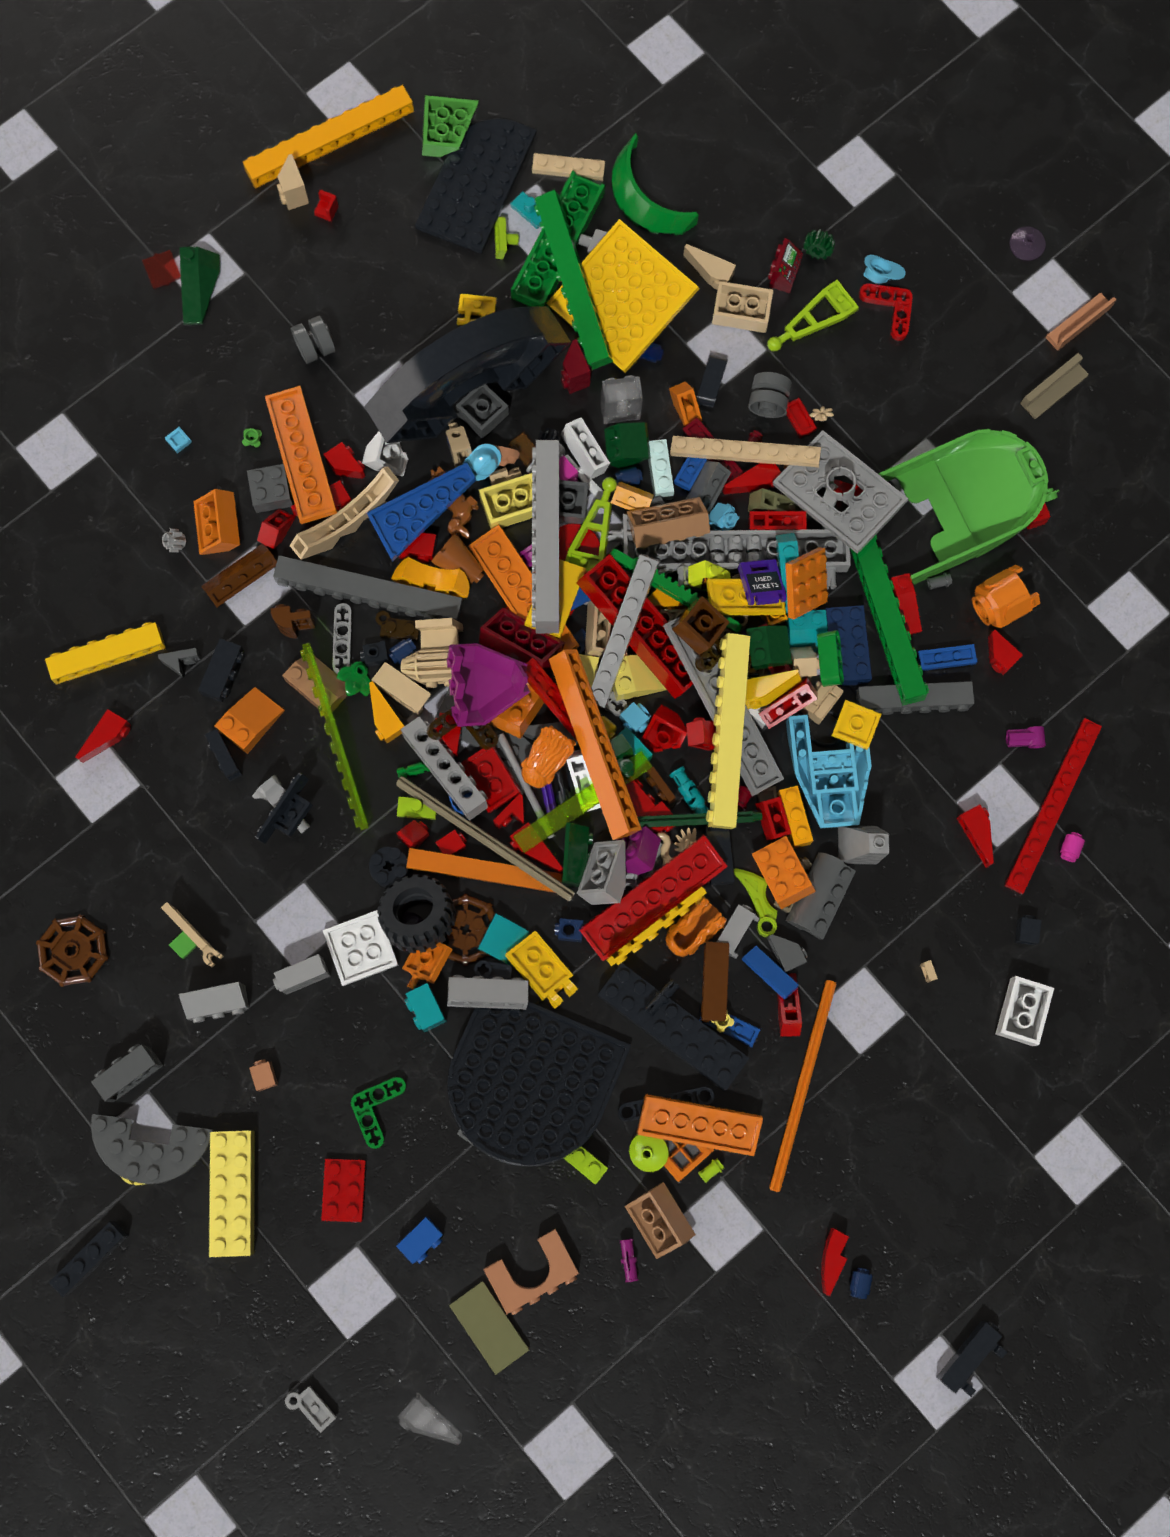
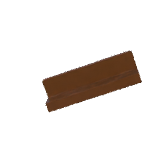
M261 544L201 587L214 605L219 607L276 567L277 561L264 544Z
M705 942L701 1005L702 1023L726 1021L729 943Z

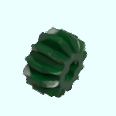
M821 229L819 231L812 230L805 238L803 249L806 250V254L811 255V258L816 257L818 260L820 258L826 259L827 256H831L833 253L835 240L833 235L828 234L827 231L822 232Z

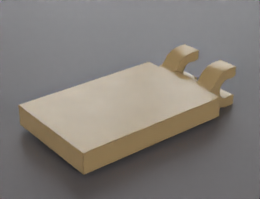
M166 902L161 907L203 951V960L207 965L211 967L215 965L212 962L214 955L220 959L224 957L206 941L174 906Z

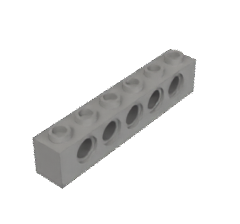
M417 717L401 729L404 739L470 821L488 808L486 801L488 797L483 790L478 791L475 787L477 784L471 776L467 777L464 773L466 770L460 762H455L451 750L443 747L442 739L433 740L428 737L426 731L430 725L428 721L425 720L423 722L420 717ZM423 737L428 738L426 741H420ZM433 751L439 752L437 755H430ZM444 765H450L448 769H441ZM455 779H461L459 783H452ZM466 793H472L471 797H463Z

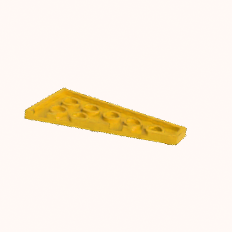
M700 887L608 957L607 961L611 966L615 963L617 965L621 964L628 958L626 955L629 952H637L643 947L642 942L646 939L650 942L659 935L657 932L662 927L666 929L673 924V919L677 915L682 917L690 911L688 908L693 903L698 905L702 902V899L705 898L704 895L707 893L704 888Z

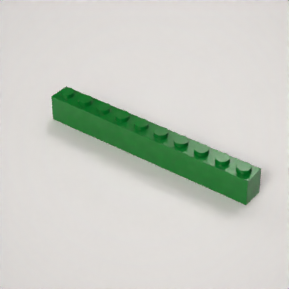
M555 190L536 197L537 205L534 208L536 214L542 220L539 222L543 233L546 232L547 235L545 242L548 249L551 248L552 251L550 255L551 261L558 269L555 273L558 281L562 282L561 292L563 297L567 298L569 303L566 305L570 315H573L574 321H572V326L575 332L578 331V344L581 349H584V357L587 364L594 370L612 363L613 359L560 197Z
M875 535L858 554L851 548L850 551L902 706L924 701L929 693L927 683L922 678V667L917 664V653L915 648L911 646V635L909 631H906L905 617L899 611L898 597L894 596V585L892 580L888 578V567L886 563H883L881 547L877 546V535Z

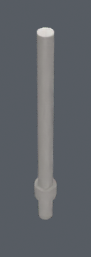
M504 733L498 735V740L538 818L539 826H542L548 839L553 838L555 834L549 824L550 820L544 814L531 786L523 780L522 769Z

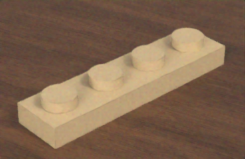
M534 153L532 173L569 177L571 172L574 171L576 175L585 179L603 181L605 161Z

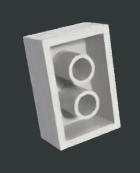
M1018 976L1010 978L995 1034L1030 1046L1039 1045L1054 988Z

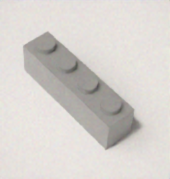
M462 975L449 977L447 1006L525 1010L527 1008L528 981L522 978L504 980L502 977H493L492 979H484L482 976L464 978Z

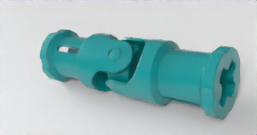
M684 766L672 772L669 776L677 783L678 790L689 808L694 810L695 814L707 813L709 809L705 805V799L696 788L693 780L688 778L684 771Z

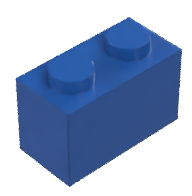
M425 1217L396 1247L412 1264L416 1261L420 1264L428 1256L426 1251L431 1246L435 1249L443 1241L440 1238L443 1233L428 1217Z

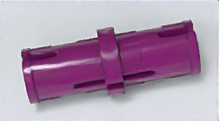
M633 1239L620 1240L623 1257L621 1264H624L625 1282L638 1281L635 1263L637 1262V1257L634 1256Z

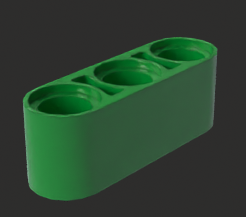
M834 630L818 633L817 643L821 683L823 687L843 684L844 674L839 632Z

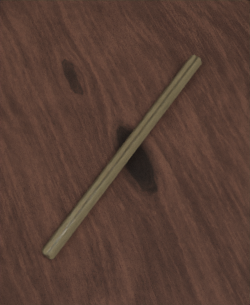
M401 776L398 779L396 785L420 800L427 807L567 901L572 900L575 891L405 777Z

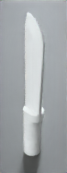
M566 455L567 460L578 471L580 480L588 483V489L598 500H601L603 490L592 479L588 480L582 468H579L571 457Z

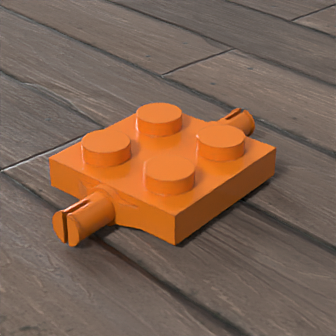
M439 942L434 949L428 948L426 952L420 953L419 950H416V953H410L402 969L412 975L407 987L414 990L419 980H426L434 984L453 949Z

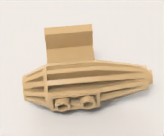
M453 618L415 620V628L421 631V650L401 660V673L413 681L426 685V688H436L437 684H444L445 687H449V679L452 677L451 668H447L449 646L459 644L458 632H463V624Z

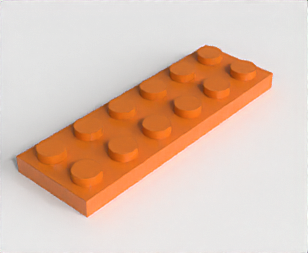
M646 1094L637 1134L754 1156L763 1117Z

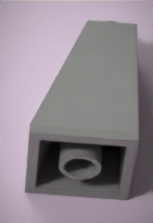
M878 826L838 827V859L844 861V864H878L889 854V834Z

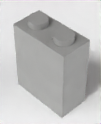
M318 954L275 972L276 978L273 979L277 990L287 995L328 978L330 974L324 959Z

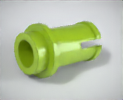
M718 1158L712 1159V1163L698 1172L705 1183L717 1173H722L724 1166Z

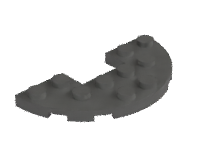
M92 1114L91 1121L94 1146L102 1161L117 1175L142 1184L167 1182L188 1172L205 1154L210 1144V1132L214 1131L211 1129L172 1125L169 1145L130 1140L133 1119Z

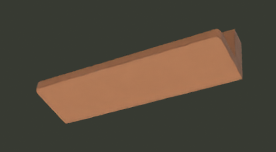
M1099 293L1046 336V339L1058 351L1110 310L1117 299L1113 297L1108 301Z

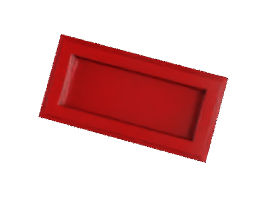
M800 398L788 403L786 415L799 438L815 432L817 428Z

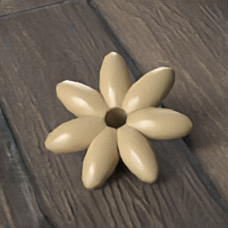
M824 406L820 410L813 409L814 413H811L810 417H815V421H826L827 417L834 416L831 413L833 409H825Z

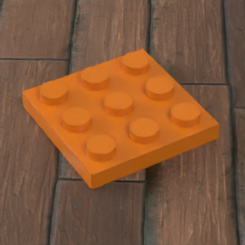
M818 547L785 563L788 618L796 619L827 602V558L825 548Z

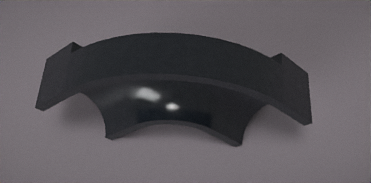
M548 306L517 307L491 313L449 332L421 350L401 366L364 407L386 443L437 438L458 416L452 406L466 394L492 382H498L503 391L527 389L571 341Z

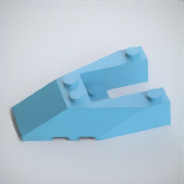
M808 715L788 717L786 727L794 773L820 829L859 825L872 767L870 749L865 750L845 742V750L812 752Z

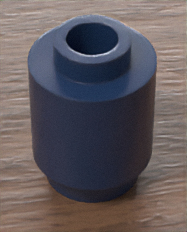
M636 466L619 470L618 473L614 474L617 485L619 482L636 486L640 485V480H643L641 470H637Z
M410 638L403 639L389 649L390 654L388 656L394 664L398 663L401 665V660L416 652L417 648Z
M857 1268V1271L852 1272L850 1284L852 1297L867 1299V1295H870L873 1275L869 1274L870 1270Z

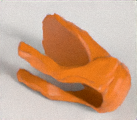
M553 726L541 728L540 735L533 742L529 757L521 763L523 780L535 788H543L550 784L554 779L555 773L564 766L568 757L574 753L576 742L568 739Z
M703 898L702 902L698 905L693 903L689 907L690 911L683 915L676 924L669 927L665 940L667 946L675 955L680 957L693 955L701 944L710 940L717 931L724 928L727 919L706 898Z

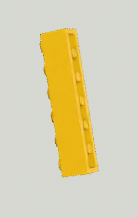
M148 622L140 628H129L124 630L122 634H111L103 640H93L85 646H75L64 653H53L45 661L51 680L57 685L165 649L166 647L159 626L156 622Z

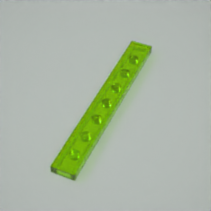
M642 751L629 759L632 761L635 771L632 777H623L626 785L652 768V765ZM593 783L514 835L513 838L524 853L566 826V822H572L599 804Z

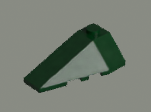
M180 247L184 325L203 324L211 295L215 290L214 286L217 278L219 279L220 255L201 247Z

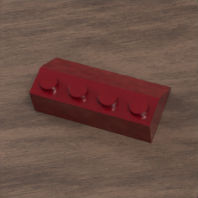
M502 608L481 626L479 644L523 663H526L533 657L546 673L551 670L549 659L560 653L565 645L563 641L550 634H536L535 629L524 626L526 620L505 608Z

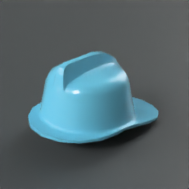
M868 255L864 259L866 264L864 277L876 284L885 283L889 279L900 280L906 275L903 267L897 263L882 259L876 255Z
M482 444L473 450L464 460L463 464L468 463L477 481L484 480L499 466L501 453L492 444Z

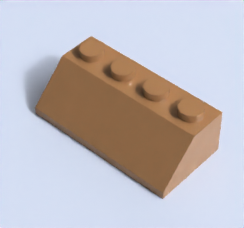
M700 497L627 512L636 548H647L654 544H666L669 541H681L688 537H701L710 533L708 511Z

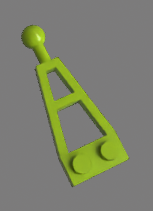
M836 280L825 287L785 327L786 332L779 337H771L767 342V346L771 351H778L782 343L789 338L795 341L843 321L858 311L859 307L840 282ZM826 297L838 314L817 323L810 314V311ZM804 318L810 326L795 332L793 328Z
M607 477L603 480L602 487L604 491L601 500H595L571 544L565 560L566 562L586 568V573L606 557L612 507L608 500L611 492L617 487V482L612 477ZM600 508L604 509L602 525L592 523ZM588 529L601 532L599 556L577 551Z

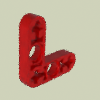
M876 284L863 285L859 293V297L863 302L894 306L891 336L897 341L904 340L909 331L913 298L911 291L904 288ZM866 290H869L870 296L866 295ZM888 292L891 298L883 299L881 293ZM902 295L905 296L906 301H902ZM897 312H905L906 318H899ZM899 324H902V326H901V332H902V334H898V331H897V330H898V327H899Z

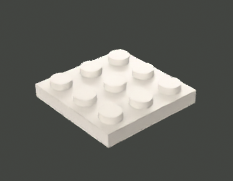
M377 910L323 930L342 986L398 966L391 943L379 924Z

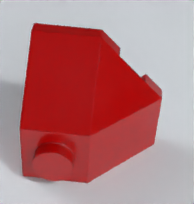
M661 704L653 715L640 741L645 747L654 752H660L668 748H680L687 736V728L677 713Z

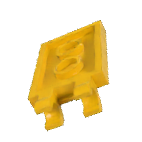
M536 930L505 954V957L521 976L528 981V984L543 1001L545 998H548L550 1004L555 1009L563 1002L562 998L557 994L561 989H564L569 997L578 990L570 981L573 974Z

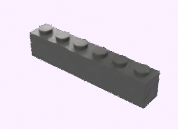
M972 682L927 684L929 693L924 701L902 706L896 685L858 687L856 690V700L858 705L875 712H882V715H890L893 712L901 711V714H910L912 711L929 713L931 710L948 712L950 709L968 711L974 705Z

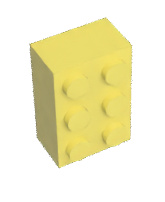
M532 473L479 490L480 500L491 529L498 524L503 528L532 518Z

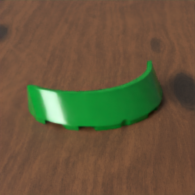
M635 133L619 153L613 167L612 188L616 203L631 222L637 226L640 225L649 229V232L656 234H683L697 225L698 214L697 212H677L661 207L651 201L640 190L633 177L630 161L631 151L637 147L638 136Z

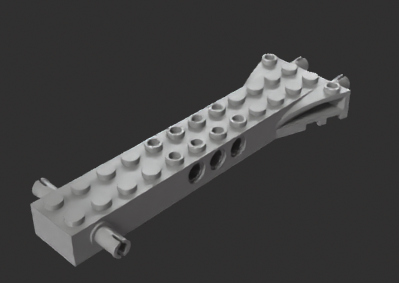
M623 514L621 530H609L608 542L623 543V553L632 559L639 558L640 554H644L660 560L657 568L658 574L665 573V578L678 574L677 567H688L704 560L729 570L730 573H739L738 566L740 562L776 559L778 565L775 535L795 533L799 557L818 547L825 548L827 558V589H829L830 585L831 589L837 587L835 572H847L850 567V548L824 526H822V530L710 531V533L701 537L693 536L681 541L674 540L666 544H654L647 548H636L628 517L626 514ZM761 568V569H751V570H752V571H762V570H765V568ZM624 570V571L627 573V575H628L630 578H632V575H633V574H631V573H629L628 571Z

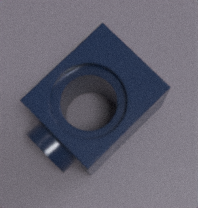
M560 919V923L555 924V935H558V940L581 942L582 933L579 929L583 927V920ZM570 925L574 928V933L566 935L563 932V928Z

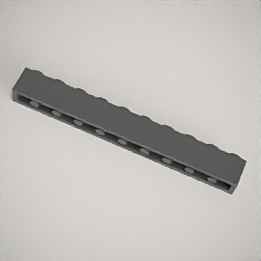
M284 556L278 557L273 574L275 582L282 587L290 585L300 591L311 590L321 596L328 594L338 600L346 598L355 604L363 602L373 608L384 607L388 611L395 613L402 611L411 617H416V615L423 616L426 620L453 618L459 621L463 606V600L460 597Z

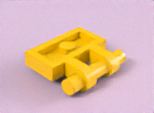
M460 294L458 313L465 314V318H457V325L463 326L476 320L471 319V315L483 317L495 313L497 297Z

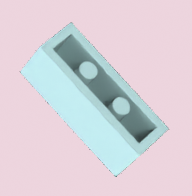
M667 440L649 441L651 458L648 459L654 498L661 496L663 501L672 500L674 487Z

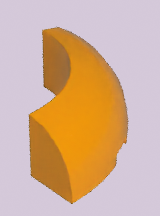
M410 557L405 558L397 566L391 578L396 583L460 598H467L469 594V581L461 569L435 568L422 564Z

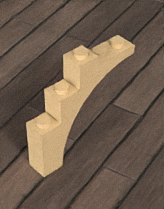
M388 466L382 468L374 480L355 499L339 510L337 514L332 515L308 530L298 533L291 542L290 547L301 560L332 549L340 537L357 531L361 523L369 518L367 512L387 503L385 500L399 479Z

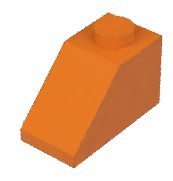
M687 382L669 388L673 405L684 426H687L696 417L702 421L694 389Z

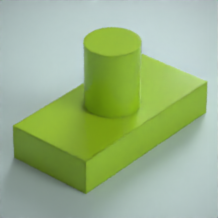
M498 217L495 223L496 259H503L507 252V244L518 245L519 235L506 233V217Z
M409 797L398 798L397 817L436 820V812L420 800Z

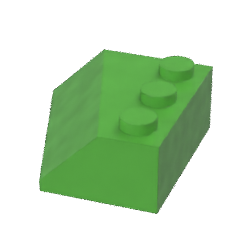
M425 95L422 156L441 157L459 150L479 101Z

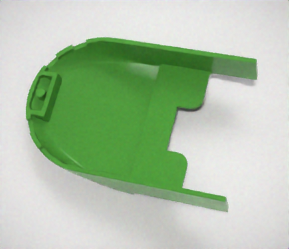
M978 430L878 473L887 482L897 479L911 503L916 504L928 499L944 530L934 535L930 543L939 563L911 575L910 578L913 585L972 558H978L1012 538L1034 521L1046 501L1048 475L1042 458L1030 443L1016 437V434L1004 430Z

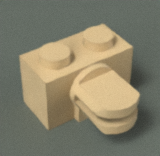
M811 646L790 647L793 663L789 664L791 670L798 669L802 681L805 677V679L808 678L811 682V676H817V670L820 669L819 658H817L816 652L812 650Z

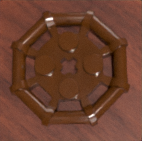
M464 893V895L452 900L454 907L463 904L464 909L456 912L455 925L451 926L453 931L449 936L447 935L450 942L447 946L450 948L454 946L463 950V956L451 952L448 959L463 964V967H467L468 964L488 956L491 957L483 951L468 956V950L480 945L488 929L482 917L487 913L491 923L495 912L492 908V903L484 902L469 896L468 893ZM471 904L482 910L478 914L468 910V907ZM469 925L471 932L463 935V931L460 928Z
M82 914L58 920L55 918L39 941H36L40 964L38 969L58 982L61 987L83 982L90 983L100 967L109 958L104 934L106 932L104 929L94 925ZM75 925V929L71 931H64L62 928L63 926ZM82 926H84L93 934L87 937L85 934L80 932ZM57 931L59 933L52 943H49V939ZM97 939L98 953H93L92 941ZM75 945L76 953L69 956L67 948ZM46 948H50L52 951V959L47 961ZM92 957L97 959L87 971L85 966ZM54 964L63 969L61 975L51 968ZM80 970L82 974L68 977L69 971Z

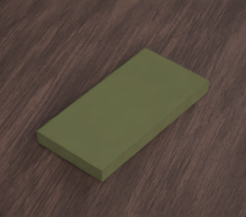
M483 1281L449 1305L495 1375L529 1351V1348Z

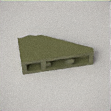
M762 488L750 493L749 512L804 511L787 496Z

